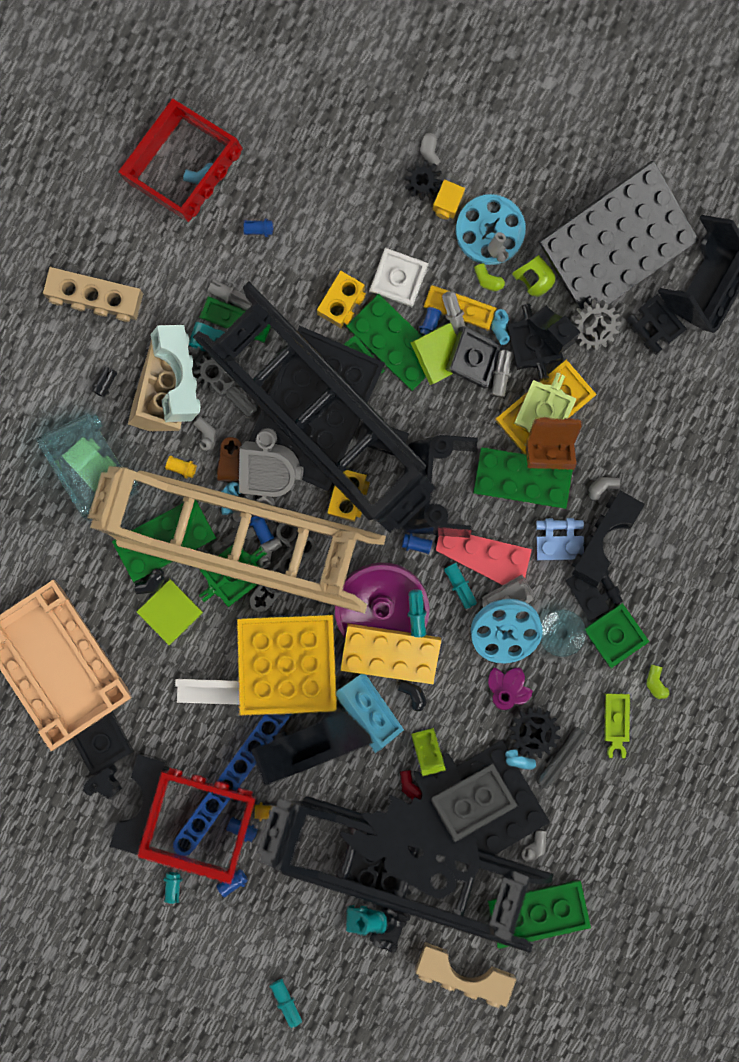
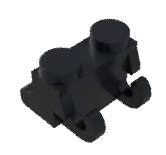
M113 764L91 777L84 784L85 794L92 796L98 792L108 800L118 793L122 786L114 777L118 770L117 767Z
M385 907L381 912L385 914L387 919L386 930L383 933L372 932L370 941L381 949L391 953L397 952L398 940L411 916Z

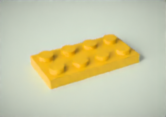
M566 359L548 374L549 378L547 380L543 379L540 383L552 385L556 373L566 376L560 389L565 394L576 398L568 417L570 418L597 394ZM527 393L495 419L523 454H526L525 444L529 432L525 428L514 424Z
M347 624L340 671L434 684L441 637L426 635L417 638L411 636L409 632Z

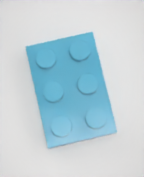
M366 674L358 675L336 692L341 705L370 733L373 740L370 746L375 753L404 730Z

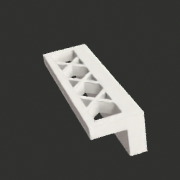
M175 680V686H178L177 703L240 705L239 681Z

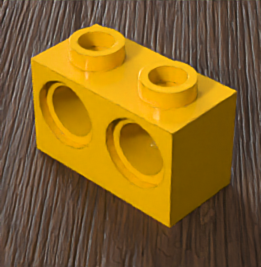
M340 271L319 305L317 315L339 328H342L344 323L348 325L354 316V312H352L356 304L360 305L366 296V293L363 292L365 284ZM345 287H353L355 293L351 296L344 295L342 291ZM334 306H340L344 310L339 316L333 315L330 311Z
M346 470L344 472L349 479H356L359 482L358 489L363 495H367L370 482L366 481L367 475ZM334 486L327 514L355 522L356 517L361 518L362 513L354 505L350 513L341 512L340 504L344 501H351Z

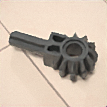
M202 355L204 363L196 361L195 365L200 369L193 370V374L199 376L196 378L197 384L203 382L201 389L205 391L210 385L211 393L216 391L222 398L226 395L246 417L252 416L256 412L257 407L235 386L237 383L211 356L210 360H208L205 355ZM212 367L219 369V374L215 378L207 377V371Z

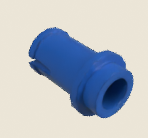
M265 218L264 221L244 220V235H265V237H268V235L273 234V221H268V218Z
M428 307L423 325L419 327L422 336L436 330L442 314L440 310Z
M256 516L251 518L249 526H253L260 544L274 538L264 518Z
M411 533L404 535L402 547L406 548V551L411 549L426 554L430 553L432 547L431 539L412 536L413 534Z
M232 817L226 831L238 836L242 821ZM248 825L244 842H253L258 829L254 828L255 825Z
M239 869L235 871L231 884L221 882L216 887L223 897H227V895L240 886H246L245 883L248 881V878Z

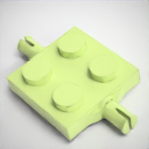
M556 373L552 385H545L533 380L514 424L525 428L530 433L533 422L537 418H568L576 398L565 394L560 389L566 376Z

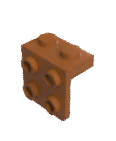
M549 417L535 419L526 441L527 467L574 470L576 467L574 444L582 427L581 420L572 418L551 419Z

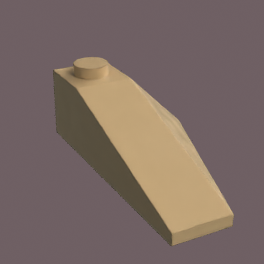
M152 340L133 400L128 425L147 431H179L182 422H165L162 399L165 395L175 389L176 377L173 369L167 362L154 356Z

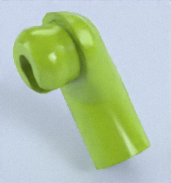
M485 263L474 267L482 288L490 291H499L504 288V279L489 275Z
M651 665L646 682L647 688L655 698L666 699L669 696V689L660 681L662 667Z

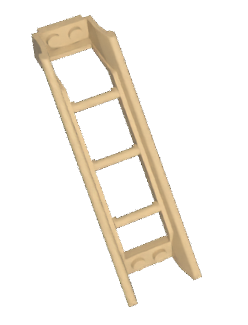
M109 466L107 473H101L88 516L89 519H92L90 528L110 535L116 539V544L119 547L365 613L367 604L355 595L342 591L356 540L369 544L384 545L386 536L153 473L141 470L135 472L127 468ZM134 481L184 497V504L175 535L170 543L152 539L120 527ZM195 500L241 512V520L231 555H228L227 559L181 546ZM252 515L298 528V538L289 569L285 574L238 562ZM309 531L333 537L320 584L296 578Z

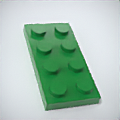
M378 294L346 328L353 335H356L362 344L380 361L384 362L385 366L407 388L413 391L426 378L410 343L422 337V335Z
M481 447L474 494L567 509L573 470L528 468L526 454Z
M197 500L194 501L181 545L193 550H197L217 539ZM184 503L133 529L132 532L170 543L171 539L173 540ZM116 539L112 541L134 583L150 575L153 569H161L174 562L119 547L116 544Z
M575 880L526 891L514 935L532 942L591 929L581 881ZM497 898L487 900L491 918ZM497 943L498 949H500V948H505V947H509V946H506V945Z

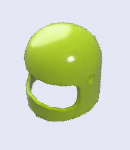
M540 255L512 273L516 280H521L527 286V293L534 297L548 292L556 280L555 273ZM530 269L539 278L532 287L523 275Z

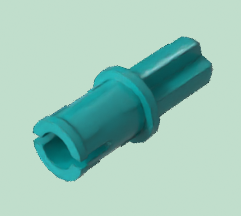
M457 562L443 569L454 587L452 591H456L464 608L469 609L476 605L477 601L467 584L469 581H466Z
M419 589L410 590V611L408 612V617L411 620V636L417 638L426 636L425 616L427 613L423 608L422 591Z
M279 979L270 984L269 987L272 989L278 1002L277 1008L281 1009L289 1027L293 1028L301 1024L302 1019L293 1002L295 999L294 997L291 998L284 980Z

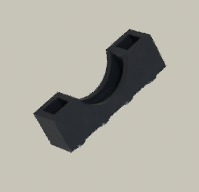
M621 490L617 496L612 495L605 506L609 509L605 516L601 514L594 527L598 528L594 536L589 534L583 544L586 550L583 555L578 553L571 565L575 567L572 575L597 588L611 564L603 550L604 537L616 529L630 530L645 504Z
M144 753L137 755L131 778L141 788L143 795L142 807L134 818L116 823L109 847L135 855L139 853L161 774L165 770L169 771L170 768L166 766L167 760Z

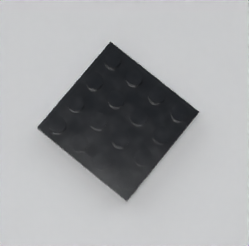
M502 739L456 766L462 782L493 764L517 804V807L471 833L476 839L477 849L493 855L498 854L550 823L519 768L509 766L506 763L505 753L508 749Z

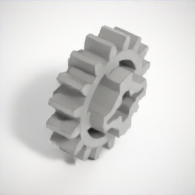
M593 299L592 305L584 302V309L577 308L576 311L579 314L571 317L575 322L573 324L581 332L576 342L580 346L583 345L587 350L591 346L598 350L599 344L607 347L606 341L608 339L612 342L614 341L613 333L619 334L616 326L621 325L618 319L620 314L611 303L607 304L605 300H601L598 303ZM601 312L606 313V314L608 315V317H605V315H602Z

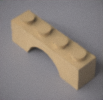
M427 942L423 945L415 968L416 974L419 975L418 978L425 982L432 983L433 980L442 983L441 986L447 990L454 991L455 988L464 991L463 994L472 999H477V997L486 999L487 1004L497 1008L500 1005L507 1007L516 982L514 974L495 967H491L479 977L468 978L461 976L450 966L447 950Z

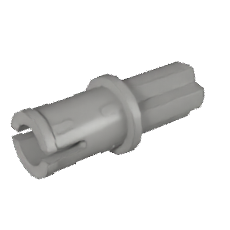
M215 279L209 285L208 293L222 298L227 304L232 303L245 310L252 305L247 300L245 294L236 291L234 286L231 288Z
M448 291L442 295L447 311L446 319L451 322L456 336H458V328L465 326L462 316L464 311L460 309L456 293Z
M499 351L496 371H493L495 375L490 392L491 395L505 397L508 377H511V374H509L513 356L511 351Z

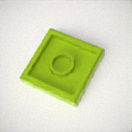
M451 322L410 342L430 385L453 374L446 370L457 339Z
M171 579L137 611L169 646L203 614L199 607Z

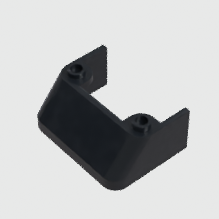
M701 215L699 219L707 231L700 243V249L705 257L702 265L686 293L681 290L674 291L665 288H659L658 293L672 313L703 331L715 333L720 328L739 293V229L734 220Z
M438 435L413 441L408 446L426 463L424 471L427 478L432 482L433 459H445L452 454L453 450L476 452L478 438ZM406 467L404 468V475L409 471ZM429 500L402 529L411 534L470 538L472 525L448 524L447 509L440 504H430Z
M340 708L327 713L328 718L321 720L322 722L290 735H286V732L272 736V742L253 748L251 751L264 786L370 745L373 743L371 735L347 711L342 712Z

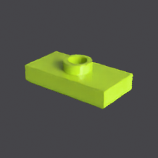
M434 728L411 734L422 776L446 770Z

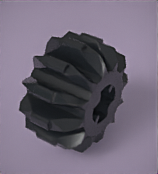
M424 160L421 168L420 163L416 161L414 162L415 171L410 167L407 169L412 176H404L405 181H411L405 188L406 190L413 189L411 192L412 197H416L419 193V199L422 201L425 198V193L429 199H433L431 191L434 190L436 193H439L440 189L435 186L436 184L442 185L443 180L436 178L443 173L441 170L434 172L437 168L435 163L431 164L428 168L429 163L427 160ZM428 175V176H429V177L427 178V180H429L428 184H427V185L422 184V185L420 186V185H419V183H421V181L419 180L420 176L426 177V176Z

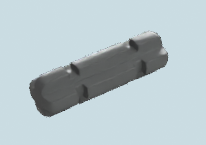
M249 526L245 539L248 538V540L256 536L252 526ZM237 531L222 538V542L217 541L211 545L217 556L234 544Z

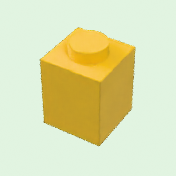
M444 180L433 204L432 211H435L436 215L442 219H454L464 196L465 188Z

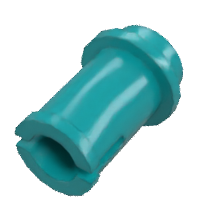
M167 872L166 877H164L166 882L165 903L175 904L180 901V882H182L183 878L180 877L181 873Z

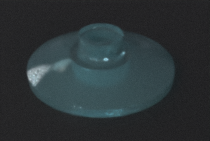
M556 610L549 613L541 622L543 633L540 642L544 649L552 655L567 657L575 654L582 648L586 639V628L582 619L574 612ZM560 629H565L567 631V636L565 638H560L558 636V631Z

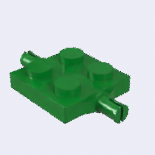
M233 544L218 556L227 559L228 555H231ZM262 546L252 554L242 548L238 562L258 567L257 561L267 555V552L263 551L260 553L264 550ZM200 569L207 579L209 587L199 594V597L205 596L201 600L206 602L213 595H217L224 601L227 607H230L258 584Z

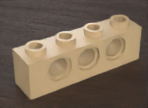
M50 267L43 295L49 299V303L62 306L63 303L71 304V308L79 311H85V308L94 310V314L107 317L109 313L116 315L118 320L130 322V319L137 320L143 292L138 288ZM68 287H76L74 294H65ZM91 292H98L96 300H88V295ZM120 297V304L118 306H110L112 298Z

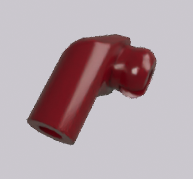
M411 770L400 771L402 792L411 800L414 798L421 800L423 794L420 787L413 784Z

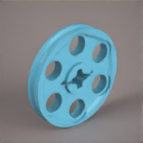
M487 194L472 199L461 210L456 224V238L461 250L473 261L481 264L485 263V265L503 263L493 256L485 258L481 254V249L488 246L495 236L491 232L482 240L487 230L485 226L490 227L497 220L499 221L496 223L494 231L496 233H503L506 238H511L515 242L513 249H506L509 257L505 261L512 258L520 249L525 237V220L520 209L511 200L500 195ZM490 202H497L499 204L500 210L497 213H491L487 209V205ZM469 210L477 211L479 218L476 221H469L466 218V213ZM512 215L518 219L517 226L509 227L506 224L505 219L508 216ZM471 232L475 235L476 240L472 244H467L463 240V235Z
M502 599L486 605L476 614L471 624V638L474 648L483 658L496 663H512L527 657L537 648L543 633L542 624L536 610L528 603L517 599ZM496 610L505 611L501 617L492 616ZM521 611L528 613L527 617L523 619L516 618L517 613ZM482 626L490 628L488 632L483 634L477 632ZM528 629L536 631L534 635L529 637L523 635ZM489 644L497 645V648L493 651L485 649ZM513 645L520 646L517 652L508 651Z

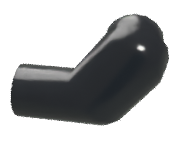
M159 568L153 569L147 582L135 583V593H156L164 583V571Z

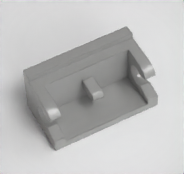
M520 575L483 596L482 605L485 607L494 601L502 599H517L529 603L534 600V593L524 576ZM496 610L492 616L501 617L505 611Z

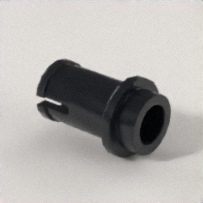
M104 366L96 384L93 383L92 385L94 387L92 392L101 397H105L106 394L110 393L108 390L118 374L113 369L110 372V368Z

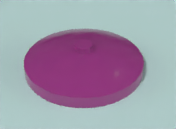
M380 562L360 567L345 579L342 591L355 595L367 604L365 613L335 606V618L340 632L345 638L347 624H355L411 633V620L408 617V612L410 611L409 593L410 590L417 589L421 590L423 595V608L427 613L425 616L426 627L429 619V600L423 584L408 569L396 564Z

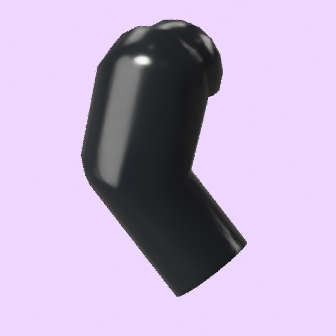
M401 680L398 691L410 695L412 700L411 707L414 711H422L427 704L422 688Z

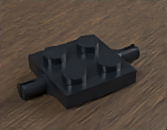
M524 304L521 306L524 319L507 324L517 370L530 367L537 368L539 380L543 381V378L547 380L549 376L546 366L550 363L563 361V354L557 356L529 325L528 319L533 316L531 304H527V307Z

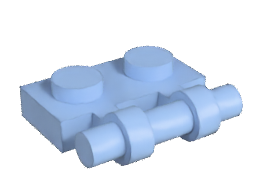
M545 518L544 521H536V530H545V537H536L537 560H574L578 553L583 555L584 536H574V529L584 528L583 520H574V518L553 520V518ZM566 529V536L553 537V530Z

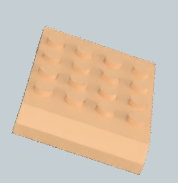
M55 580L50 581L0 614V670L40 730L38 732L50 751L55 750L132 698L127 686L64 590Z

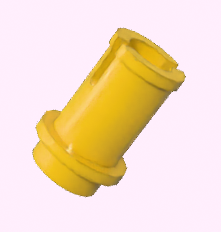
M170 455L165 468L166 470L184 475V478L188 479V477H194L197 465L193 464V461L186 462Z
M260 802V805L255 804L254 819H259L260 822L262 819H268L272 805H263L262 802Z

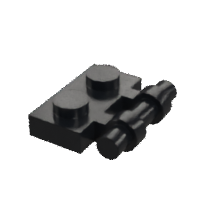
M658 294L638 309L643 316L642 319L638 320L634 314L626 319L631 325L630 329L633 333H637L645 342L644 346L647 349L650 348L655 355L663 350L657 343L661 338L669 345L687 330ZM647 323L657 332L653 337L644 327Z
M608 569L601 580L607 591L603 594H600L598 588L593 587L574 575L565 580L588 621L609 610L605 602L609 598L612 599L615 606L623 602L618 586H614L608 576L610 574Z

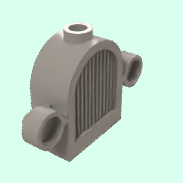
M265 428L257 435L256 442L245 441L240 448L239 493L261 495L257 502L275 506V501L272 497L284 495L292 488L296 480L301 481L303 478V467L299 465L296 455L289 448L275 444L277 441L276 433L271 429Z

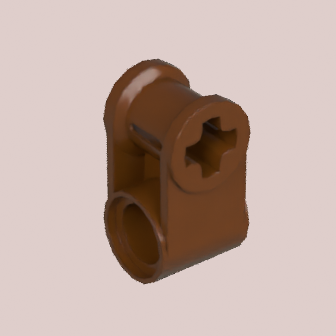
M228 437L221 443L217 481L239 483V455L242 444L234 437ZM231 442H234V445L238 447V450H234L233 454H230L225 449L226 446H230Z

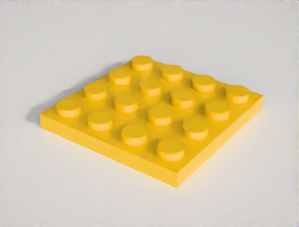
M333 615L237 619L241 716L332 712L336 710Z

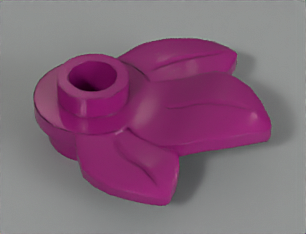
M493 668L490 672L488 687L493 692L492 701L498 709L509 710L514 704L523 705L531 698L533 691L523 686L525 676L521 668H513L505 675L497 668ZM502 694L508 696L507 702H504L501 699Z

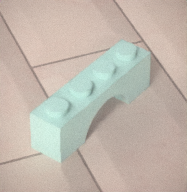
M157 325L151 333L154 356L167 362L173 369L176 377L175 389L169 391L162 399L165 422L192 421L199 414L201 405L196 397L197 381L192 374L193 358L189 355L188 350L189 336L185 333L184 325Z

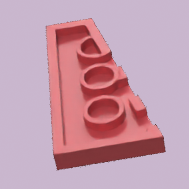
M470 535V538L438 536L435 551L500 585H504L520 575H523L524 578L526 577L532 549Z

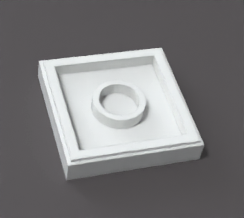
M385 248L369 292L377 295L380 294L382 297L413 308L429 263Z

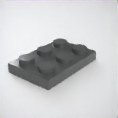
M493 764L431 799L454 842L517 807Z

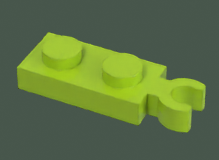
M605 693L604 741H611V745L607 749V756L613 758V751L619 749L621 752L620 758H625L626 749L622 744L623 742H629L630 694Z

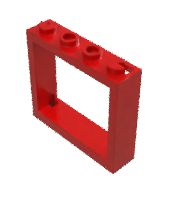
M172 98L118 173L127 183L189 223L199 213L204 201L213 194L217 183L226 176L231 164L240 157L243 148L237 138ZM184 119L226 147L183 206L180 207L138 180V178L179 122Z
M175 768L163 771L137 857L231 884L257 796H253V791L239 788L238 791L229 789V784L224 782L208 783L203 776L195 774L192 775V778L184 776L183 771ZM169 781L247 803L228 869L151 847Z

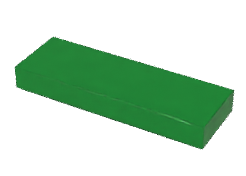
M208 296L200 319L228 329L245 310ZM268 324L254 340L265 343L271 326Z

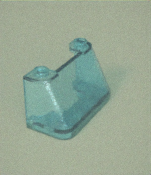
M90 412L36 438L38 445L79 513L88 521H92L88 516L101 473H107L109 466L122 467L101 433L100 427L103 426L102 422L96 414L92 416ZM137 481L133 482L129 498L139 493L136 489L139 486Z

